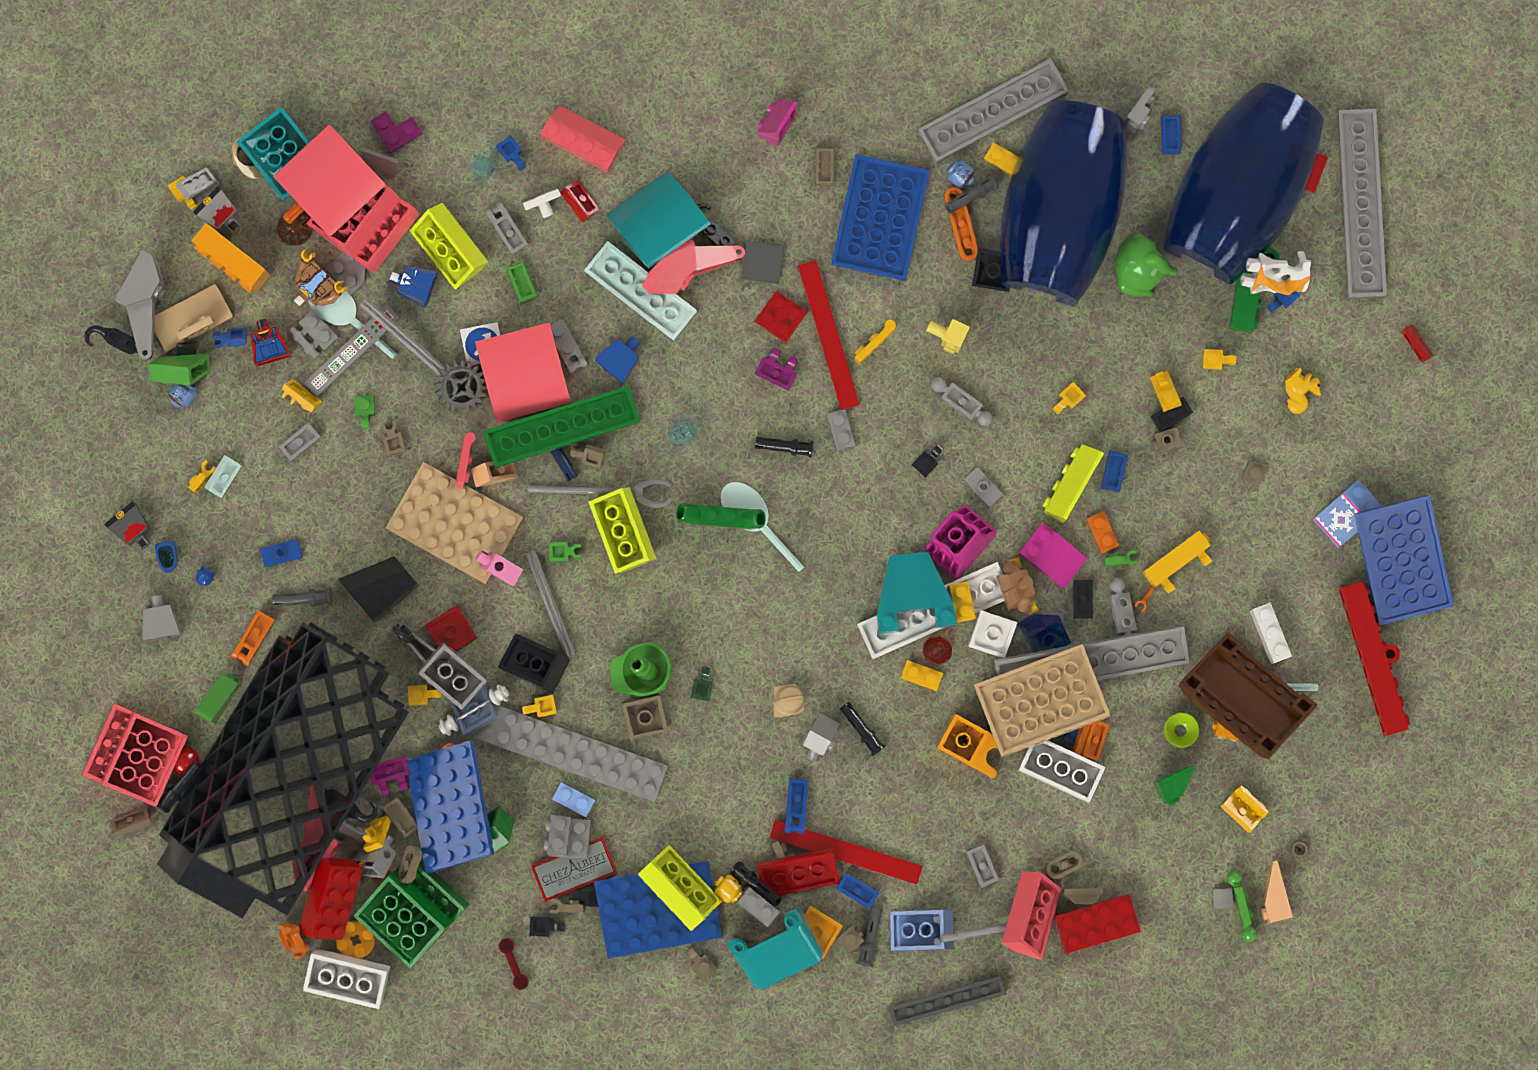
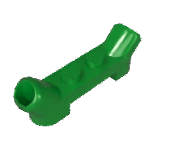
M681 503L676 511V517L679 522L699 526L706 525L752 530L764 527L766 522L765 512L761 509Z

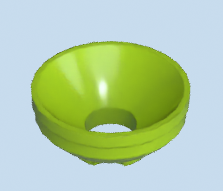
M1176 713L1165 722L1164 735L1173 746L1179 748L1188 747L1197 740L1199 725L1190 714ZM1177 725H1183L1186 728L1184 736L1180 737L1175 734L1174 730Z

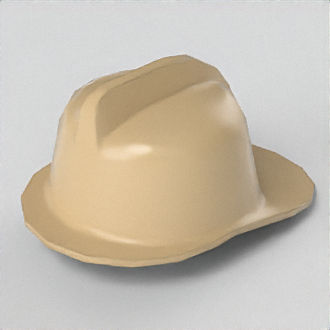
M235 141L232 146V160L235 166L248 178H262L261 172Z
M796 684L774 687V701L772 702L774 704V717L796 715L804 711V696Z

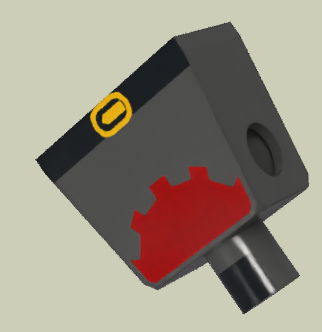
M133 501L104 524L128 546L136 542L143 550L151 544L145 536L151 528L138 505Z

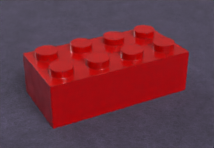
M322 857L316 867L299 929L310 939L343 940L363 871L362 866L352 859Z
M1130 894L1054 916L1065 954L1141 932Z

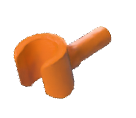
M1152 587L1149 588L1141 600L1135 603V608L1138 603L1144 604L1141 612L1146 609V602L1154 591Z

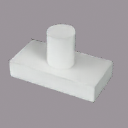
M558 188L523 202L525 210L538 206L543 218L554 214L549 201L560 197L561 194Z

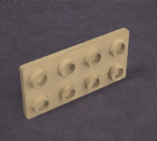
M214 284L155 315L154 332L165 352H169L176 348L177 343L188 342L233 318V315L219 288Z

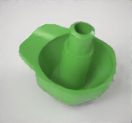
M647 642L628 648L624 654L616 657L610 663L609 669L613 689L617 693L624 695L634 694L635 696L644 697L662 692L667 688L672 676L673 667L668 653L656 643Z

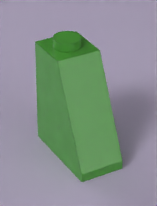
M208 354L163 356L149 363V373L153 382L192 385L211 372Z
M230 673L227 676L221 674L196 708L195 713L207 721L217 724L241 685L237 683L238 678Z

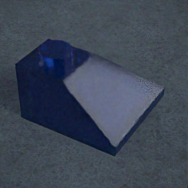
M1033 614L1017 623L1032 652L1065 647L1071 643L1059 615Z

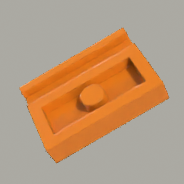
M1097 721L1079 728L1072 752L1088 759L1099 761L1110 725Z

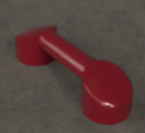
M504 938L499 942L498 948L501 953L505 954L513 973V986L517 990H524L527 988L529 980L525 975L521 974L513 955L514 942L509 938Z

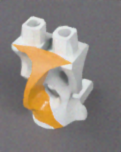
M1299 251L1296 254L1293 266H1290L1287 260H1274L1259 253L1257 259L1248 258L1246 270L1251 271L1252 274L1242 273L1241 285L1250 287L1252 294L1262 291L1278 292L1285 295H1290L1294 291L1305 292L1310 281L1311 260H1306L1305 253ZM1284 275H1290L1288 279H1281V277Z

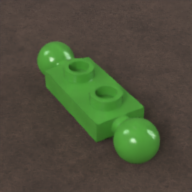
M1232 870L1227 874V881L1233 886L1232 890L1240 921L1244 928L1241 936L1244 941L1253 942L1257 937V932L1251 927L1253 914L1251 908H1247L1248 894L1246 889L1243 890L1242 886H1240L1242 881L1241 873L1237 870Z

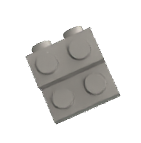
M1150 86L1128 114L1123 124L1126 126L1125 129L1133 135L1138 129L1142 131L1150 119L1148 116L1150 112L1149 107L1155 99L1153 96L1155 90Z
M551 815V820H547L546 825L549 839H545L544 850L547 851L548 856L587 860L592 821Z

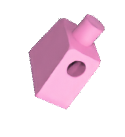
M480 550L475 560L482 563L481 569L512 586L515 585L523 571L520 567L491 551L486 553Z

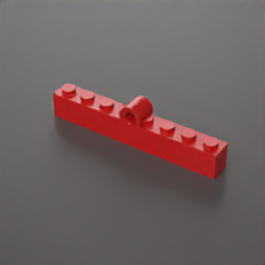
M1359 582L1342 587L1338 590L1383 736L1408 730L1410 720L1408 715L1404 714L1402 708L1404 707V701L1397 692V688H1399L1398 682L1391 673V670H1393L1392 663L1397 662L1400 658V650L1397 646L1393 644L1386 645L1385 641L1381 640L1379 633L1382 631L1379 622H1376L1374 618L1376 611L1373 603L1370 604L1368 598L1370 596L1368 586L1364 585V582ZM1387 650L1392 652L1391 659L1386 656Z

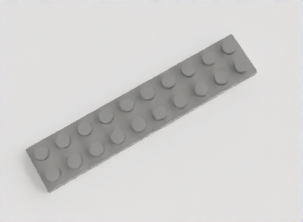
M1338 110L1348 298L1386 297L1377 110Z
M1183 625L1082 643L1097 680L1190 663ZM1081 644L995 659L996 676Z
M496 704L493 705L499 718L474 734L473 738L653 802H656L668 768L665 764Z

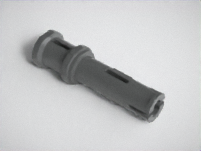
M989 174L983 181L974 183L970 190L945 203L947 212L952 214L976 198H984L988 192L997 190L999 188L997 180Z
M331 588L320 591L311 589L306 593L274 594L272 602L274 607L300 604L316 606V604L326 603L332 605Z
M875 907L870 909L864 942L860 944L861 952L856 964L873 967L872 960L874 951L877 950L875 941L882 909Z

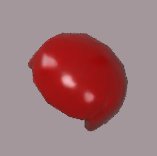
M183 746L174 766V772L181 776L194 760L200 763L197 751L191 746Z

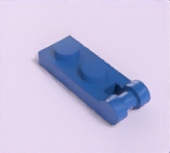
M789 778L785 833L795 831L798 834H804L809 780ZM792 818L799 819V824H792Z

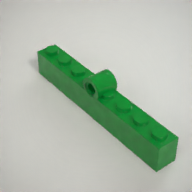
M1260 179L1252 181L1229 330L1252 333L1258 327L1259 318H1256V313L1261 308L1260 292L1252 294L1250 287L1241 285L1240 279L1242 273L1252 274L1251 271L1246 270L1248 258L1257 259L1259 253H1262L1274 260L1280 259L1277 250L1270 248V244H1268V237H1271L1273 232V225H1270L1271 218H1274L1276 213V207H1273L1274 199L1277 200L1279 195V188H1276L1277 182Z

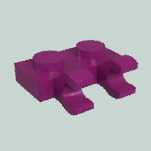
M773 348L768 359L762 358L755 375L789 391L797 376L793 369L798 359L791 356L786 367L780 366L775 362L781 352Z
M406 756L378 763L370 778L373 786L379 785L381 796L386 797L390 795L387 782L395 779L398 780L400 791L409 790L405 777L410 774Z

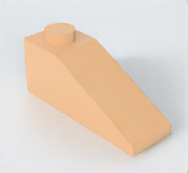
M1271 861L1263 900L1264 908L1261 909L1262 917L1268 923L1293 917L1278 861Z

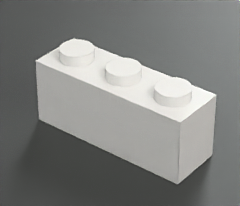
M1271 602L1250 610L1270 663L1274 664L1292 657Z

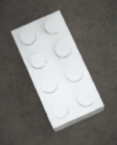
M1047 740L1027 748L1017 771L1086 803H1090L1106 767Z
M315 948L310 956L303 991L379 1009L383 1003L391 966Z

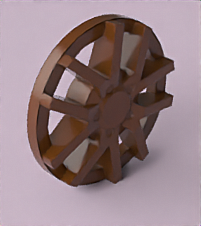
M302 212L291 224L285 221L287 225L280 226L282 220H284L283 215H281L276 229L279 238L290 246H299V244L302 245V243L304 244L305 241L309 240L308 238L311 237L313 229L303 226L310 220L305 213ZM301 216H304L305 219L300 223L299 219ZM287 228V232L280 233V229ZM301 229L308 230V235L301 233ZM289 235L288 241L283 236ZM299 235L305 237V239L299 242ZM292 236H296V243L291 242Z

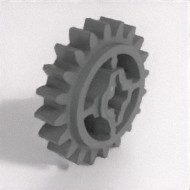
M461 359L460 364L457 365L456 361L453 360L452 367L446 363L447 370L440 369L443 375L436 376L440 383H435L434 386L440 389L435 391V394H442L438 399L439 402L445 400L443 406L446 408L451 405L450 410L452 412L455 407H457L459 413H461L463 407L469 412L470 405L476 409L475 402L482 403L479 397H486V394L482 392V390L487 389L486 385H482L486 381L485 378H480L483 375V371L476 372L478 365L471 368V361L464 365V361ZM459 371L467 372L462 377H455L452 375L453 373ZM473 377L476 381L475 392L470 389V382ZM447 380L452 384V390L449 395L446 392ZM463 382H465V389L460 388L459 390H457V384H462ZM461 395H466L469 397V399L465 401L455 400L457 397Z

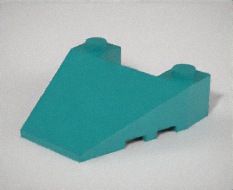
M922 552L890 556L877 611L878 634L896 633L899 631L897 612L934 609L936 628L955 627L954 604L929 553Z

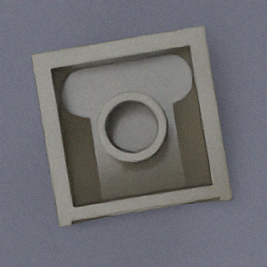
M659 693L644 697L637 696L622 702L630 740L660 732H668Z

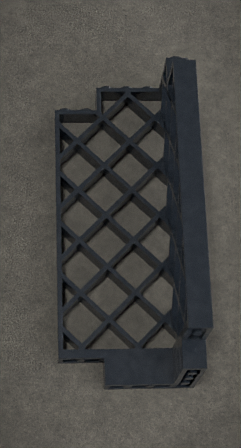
M302 622L293 638L288 635L285 638L280 635L278 636L202 762L203 770L188 785L159 834L169 845L157 865L177 884L242 919L255 898L288 916L409 713L403 709L404 704L396 699L394 702L388 700L389 695L380 691L390 674L384 670L386 666L377 661L374 664L368 661L369 656L362 652L354 653V647L345 642L342 645L337 643V637L311 622L309 625ZM328 641L355 657V660L330 666L326 642ZM366 664L378 671L370 686L365 668ZM357 669L361 692L338 699L333 675ZM324 678L329 702L305 709L300 686ZM376 697L397 709L394 717L377 722L372 698ZM364 701L368 725L345 731L340 708ZM332 711L336 734L312 741L308 717ZM299 720L304 744L280 751L275 727ZM386 729L382 737H380L379 731ZM371 733L374 750L370 757L352 763L347 740ZM339 743L343 766L319 773L315 750ZM306 753L311 776L287 783L282 760ZM274 763L279 786L254 793L250 769ZM361 771L355 780L354 773ZM346 775L349 792L345 799L327 805L322 782ZM314 785L318 808L294 815L289 792ZM281 795L286 818L261 825L256 802ZM249 805L254 828L228 835L224 812ZM336 813L330 822L329 815ZM321 817L324 830L321 839L317 843L301 847L297 824ZM289 828L293 850L269 857L264 835ZM256 837L261 860L236 868L231 845ZM223 848L228 872L204 860L200 854ZM310 855L305 864L304 857ZM296 859L299 872L296 881L292 885L276 889L271 867ZM263 870L268 893L257 889L238 877ZM284 897H285V899H284L283 902H281V901L278 900V899H280V898H284Z

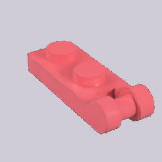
M472 432L465 434L462 443L455 483L456 488L462 489L464 483H468L470 472L466 470L467 465H471L473 454H470V449L476 440V436Z

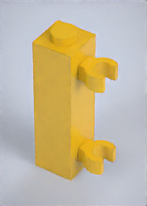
M1199 530L1142 573L1153 588L1161 584L1169 594L1176 588L1168 580V577L1196 556L1204 567L1212 562L1211 558L1204 551L1211 546L1209 544V537L1205 532L1201 533Z

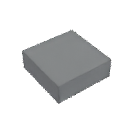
M1232 888L1212 889L1213 908H1233Z

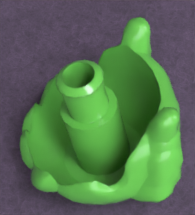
M1134 234L1131 238L1125 239L1118 247L1114 260V270L1118 278V288L1121 292L1132 296L1153 297L1154 292L1152 289L1162 281L1165 274L1175 276L1178 271L1156 250V243L1147 239L1142 234Z

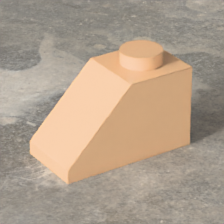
M485 462L471 469L476 487L488 486L518 477L515 463L494 468L493 462Z

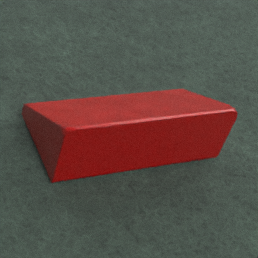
M579 180L567 185L560 192L582 223L600 211Z
M1413 325L1402 330L1401 333L1421 363L1433 357V354Z

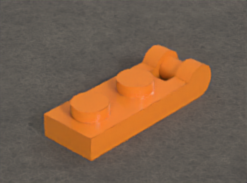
M258 610L231 657L235 660L243 661V664L248 667L276 620ZM244 647L250 650L247 655L242 652Z

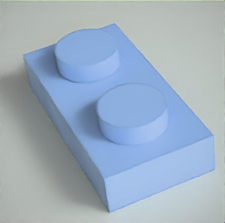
M562 782L552 800L587 817L595 802L594 799Z

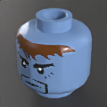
M963 160L953 161L946 170L948 173L947 179L958 188L969 187L975 179L973 177L974 169Z
M174 384L168 393L171 399L170 403L177 408L189 407L197 396L196 386L194 384Z

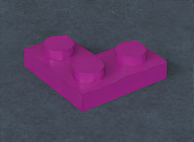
M387 111L370 121L390 153L423 134L413 117L395 126Z

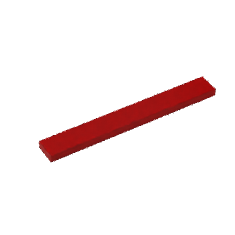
M814 260L798 265L840 409L844 410L859 406L817 261Z
M778 820L774 821L769 837L812 852L833 847L835 859L916 885L923 867L805 829L804 834H798L795 831L785 833V822Z

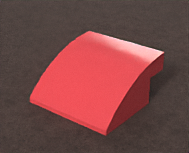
M330 124L273 176L329 237L386 185Z
M385 185L330 237L312 218L306 224L340 251L353 258L372 273H375L420 213L412 205L402 200L390 187Z
M550 322L475 342L497 423L571 404Z
M113 703L81 774L100 782L102 785L156 807L188 735Z

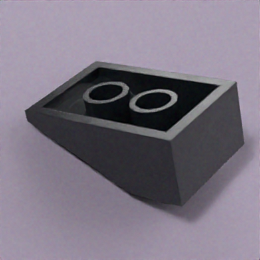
M515 633L498 668L553 694L570 660L557 651Z

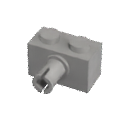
M819 713L803 743V746L809 748L806 757L811 761H817L819 754L823 756L826 750L830 751L840 733L837 731L840 723Z

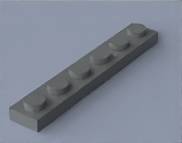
M997 976L888 1008L893 1025L897 1026L1006 995L1001 976Z

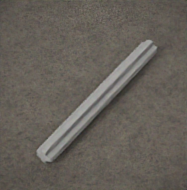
M365 298L360 303V306L435 373L439 376L443 375L440 369L446 371L447 368L368 298Z
M535 551L528 552L526 554L527 560L566 658L571 659L576 654Z

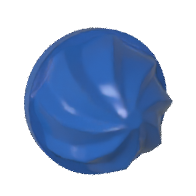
M202 566L200 570H197L196 580L200 585H209L214 581L213 577L216 573Z

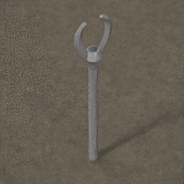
M647 480L630 487L634 499L645 506L661 508L671 502L670 498L662 502H654L643 497V488L650 485L663 484L671 489L672 484L667 480ZM528 485V493L606 495L620 489Z

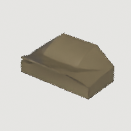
M1103 888L1063 889V897L1072 904H1095L1098 898L1103 895Z

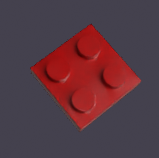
M776 290L756 318L755 323L786 344L808 312Z

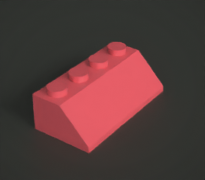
M561 105L552 113L540 133L541 137L607 173H609L626 142V139Z
M1042 872L1021 873L1002 943L1012 951L1036 959L1043 958L1062 890Z

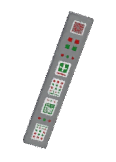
M386 304L381 309L395 323L401 319L389 305ZM372 318L304 384L316 397H319L388 330L376 319Z

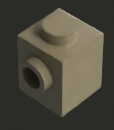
M1177 428L1157 433L1153 436L1154 439L1151 440L1154 451L1158 450V454L1183 446Z
M850 926L836 939L850 954L864 941L862 939L864 934L857 926L854 929Z

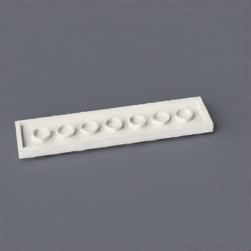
M998 562L945 585L951 598L949 585L968 581L975 614L979 613L980 610H986L1005 601L996 578L997 575L1003 574ZM934 609L897 612L899 631L896 633L878 634L877 615L857 624L872 659L943 629L936 628Z

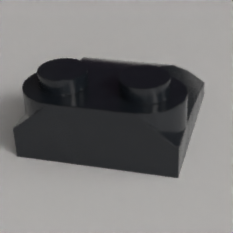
M978 248L972 286L1010 292L1016 254Z

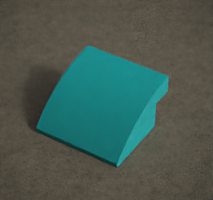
M668 171L606 214L630 250L647 268L653 266L711 225L700 208Z

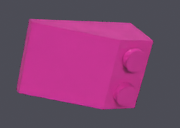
M777 100L775 104L771 103L766 112L768 114L765 120L762 119L757 126L759 130L758 136L778 147L797 116V102Z
M1043 522L1018 554L1063 589L1066 588L1087 559Z

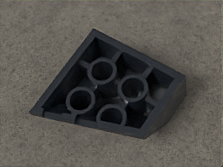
M395 556L338 579L375 623L419 586Z

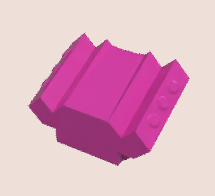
M964 505L956 512L952 511L931 535L932 540L927 544L925 552H928L931 559L956 580L962 577L964 571L987 548L988 543L993 541L997 531L971 508Z

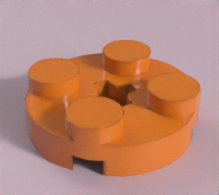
M284 922L279 925L278 929H281V932L278 934L288 953L292 951L295 954L292 957L296 960L305 956L306 952L309 951V946L299 935L300 929L297 924L293 923L291 925L289 922Z

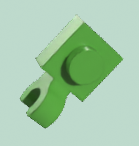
M355 396V416H361L362 429H370L369 416L375 415L374 396Z
M1131 550L1125 556H1119V553L1108 554V558L1103 559L1104 567L1126 564L1136 565L1138 561H1131L1129 557L1137 552Z

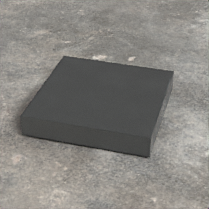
M746 241L741 279L779 284L784 246Z

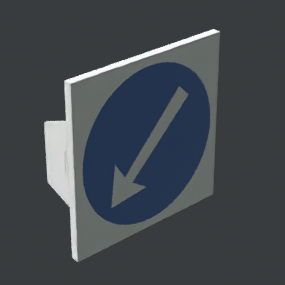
M498 322L460 329L466 363L471 361V366L481 364L475 342L499 336Z

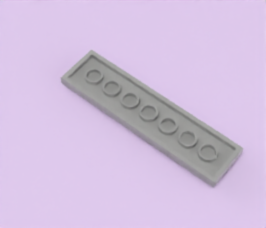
M1050 58L919 128L918 132L935 163H938L1067 94L1069 90Z

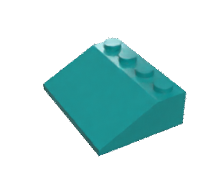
M280 107L236 142L282 201L291 197V195L273 176L303 149L309 141L285 110Z

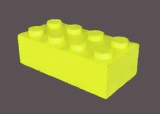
M630 487L620 488L589 501L615 574L626 572L657 559Z

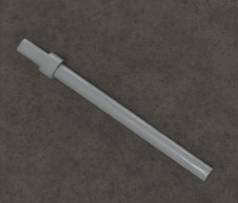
M1007 923L965 931L963 929L955 930L954 933L940 935V940L942 943L954 940L959 942L965 941V938L1003 932L1006 929Z

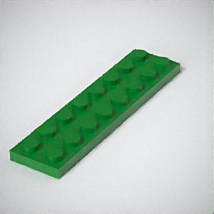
M626 386L483 431V436L494 468H498L638 424L640 419L629 387Z

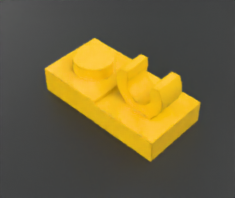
M1161 371L1150 377L1163 412L1181 406V401L1168 371Z
M291 379L282 387V390L285 391L282 394V398L287 397L289 394L292 397L291 405L297 401L303 409L311 413L319 408L323 402L294 379Z
M388 816L374 819L371 821L370 827L365 828L367 834L363 835L365 841L363 849L367 853L383 847L391 823Z

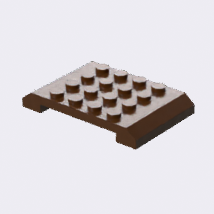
M1227 632L1182 679L1178 686L1186 697L1260 757L1269 760L1318 705L1304 693L1299 695L1241 648L1242 643Z

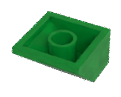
M1193 765L1154 782L1163 804L1168 802L1170 806L1180 801L1178 797L1182 796L1194 771Z

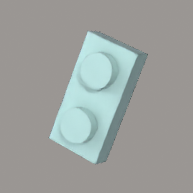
M224 455L204 488L222 498L242 465Z

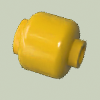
M731 874L725 877L721 875L714 883L716 886L714 893L725 903H734L743 893L741 890L742 884Z

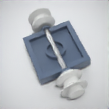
M498 684L497 690L490 689L488 693L486 686L483 685L462 710L453 702L450 703L456 717L448 714L447 720L440 719L439 729L443 734L450 736L451 730L458 731L460 726L464 736L472 735L499 718L493 704L500 706L501 700L507 702L508 690Z

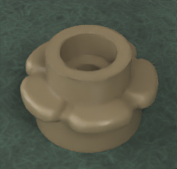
M1293 841L1289 848L1290 854L1295 859H1302L1303 856L1305 857L1308 854L1307 844L1304 841Z

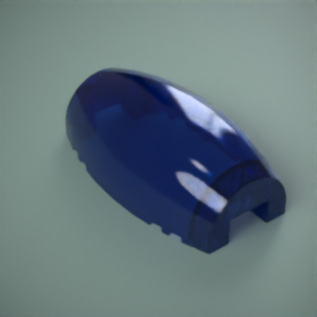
M1259 83L1242 96L1208 133L1183 175L1169 215L1163 250L1178 258L1185 254L1214 270V277L1230 285L1242 276V273L1247 272L1246 263L1248 258L1257 259L1259 253L1263 254L1274 243L1294 214L1306 190L1320 147L1324 122L1321 113L1304 98L1288 89L1271 83Z
M1060 100L1052 102L1039 118L1033 131L1027 138L1024 148L1021 150L1006 193L1000 230L1001 284L1003 286L1016 290L1028 287L1057 296L1056 302L1072 307L1077 305L1099 271L1111 245L1125 193L1127 144L1124 120L1119 115L1096 105Z

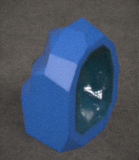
M168 541L155 544L159 567L165 573L172 572L178 564L176 542Z

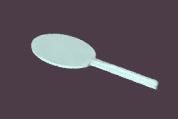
M347 291L342 292V295L333 304L315 307L308 301L313 311L330 324L343 326L351 323L358 330L364 326L355 318L357 312L356 305L352 296ZM381 339L375 343L391 359L396 357L397 353Z
M732 482L727 484L721 492L722 506L763 510L766 515L764 527L747 531L756 532L761 530L794 568L800 572L804 566L767 526L769 514L762 497L753 488L744 483Z

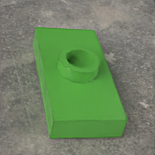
M524 261L506 268L520 304L538 297Z

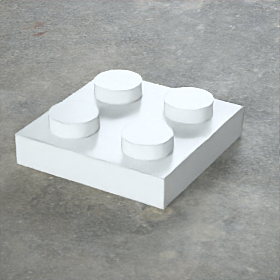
M980 610L968 647L1005 658L1017 622Z

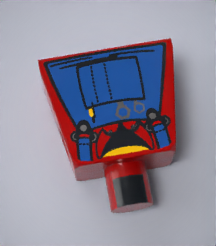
M267 319L257 321L256 325L259 332L251 334L254 365L258 367L291 357V353L277 327L269 328Z

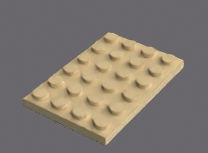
M423 462L387 524L386 529L486 584L491 574L480 568L482 563L475 560L477 553L480 550L486 553L491 551L502 557L523 517L466 485H463L462 489L456 488V480Z
M1083 644L974 685L1001 758L1111 716Z

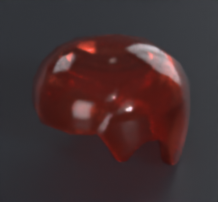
M941 636L929 637L923 644V655L930 664L942 665L950 660L952 646L948 640ZM940 647L941 649L933 655L934 650Z

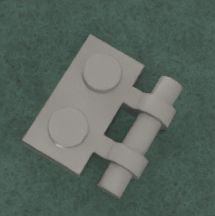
M313 310L298 322L303 327L301 331H298L295 327L289 330V333L293 336L292 339L296 343L299 342L305 349L304 352L307 355H311L314 360L320 356L316 351L317 347L320 346L325 351L339 339ZM309 334L315 341L310 344L304 336Z

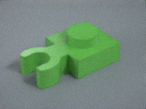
M568 542L549 543V562H569V556L575 559L582 558V555L574 553V550L582 548V545L574 544L572 547H568Z

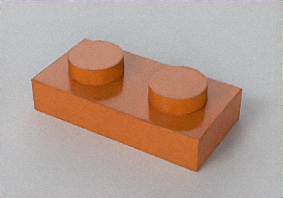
M1104 511L1086 519L1101 554L1119 547Z

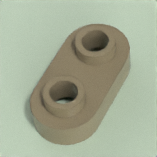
M410 845L404 852L398 870V880L400 883L410 884L416 878V872L422 860L421 849L417 846Z
M1076 851L1067 852L1046 865V874L1051 879H1060L1082 866V856ZM1071 857L1076 859V863L1073 865L1069 863ZM1053 866H1057L1059 868L1058 873L1052 872Z

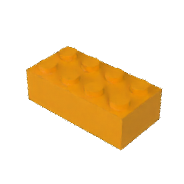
M207 223L191 240L195 244L193 248L204 258L209 256L208 260L220 270L223 267L226 275L233 281L238 279L241 287L249 293L251 291L257 293L270 277L269 273Z

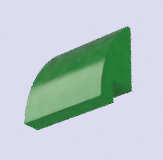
M422 860L419 863L416 878L412 883L405 884L399 882L398 867L387 876L354 915L364 927L410 969L470 905L435 872L425 873Z

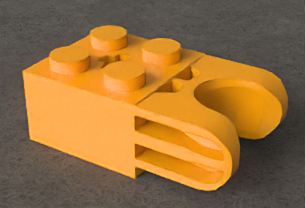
M953 713L935 747L989 777L995 778L997 771L986 761L988 751L998 748L993 734ZM966 735V743L962 742L959 744L958 737Z

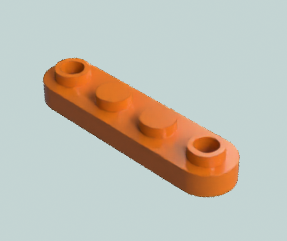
M957 187L949 188L944 196L945 203L951 201V195H961L963 193L962 190ZM965 205L952 214L948 213L959 256L962 260L970 262L977 257L978 247L968 209ZM970 249L972 254L966 255L965 250Z

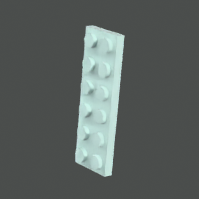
M608 241L584 270L590 277L673 341L676 340L697 313L695 308L677 294H650L642 287V284L649 273Z

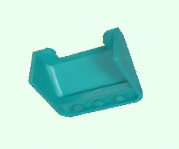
M801 906L785 915L784 923L787 931L750 949H748L745 941L739 938H734L727 942L731 953L756 988L765 989L821 961L823 957L822 949Z

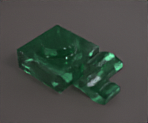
M702 667L700 680L694 679L691 698L710 701L713 682L708 681L710 668Z

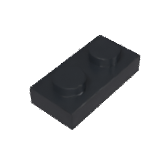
M1184 397L1179 398L1181 406L1165 412L1160 410L1150 417L1159 432L1165 431L1193 413Z
M1073 580V619H1093V580Z

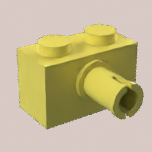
M952 319L947 328L931 321L926 332L942 338L941 345L944 346L943 350L954 354V352L959 353L970 327Z

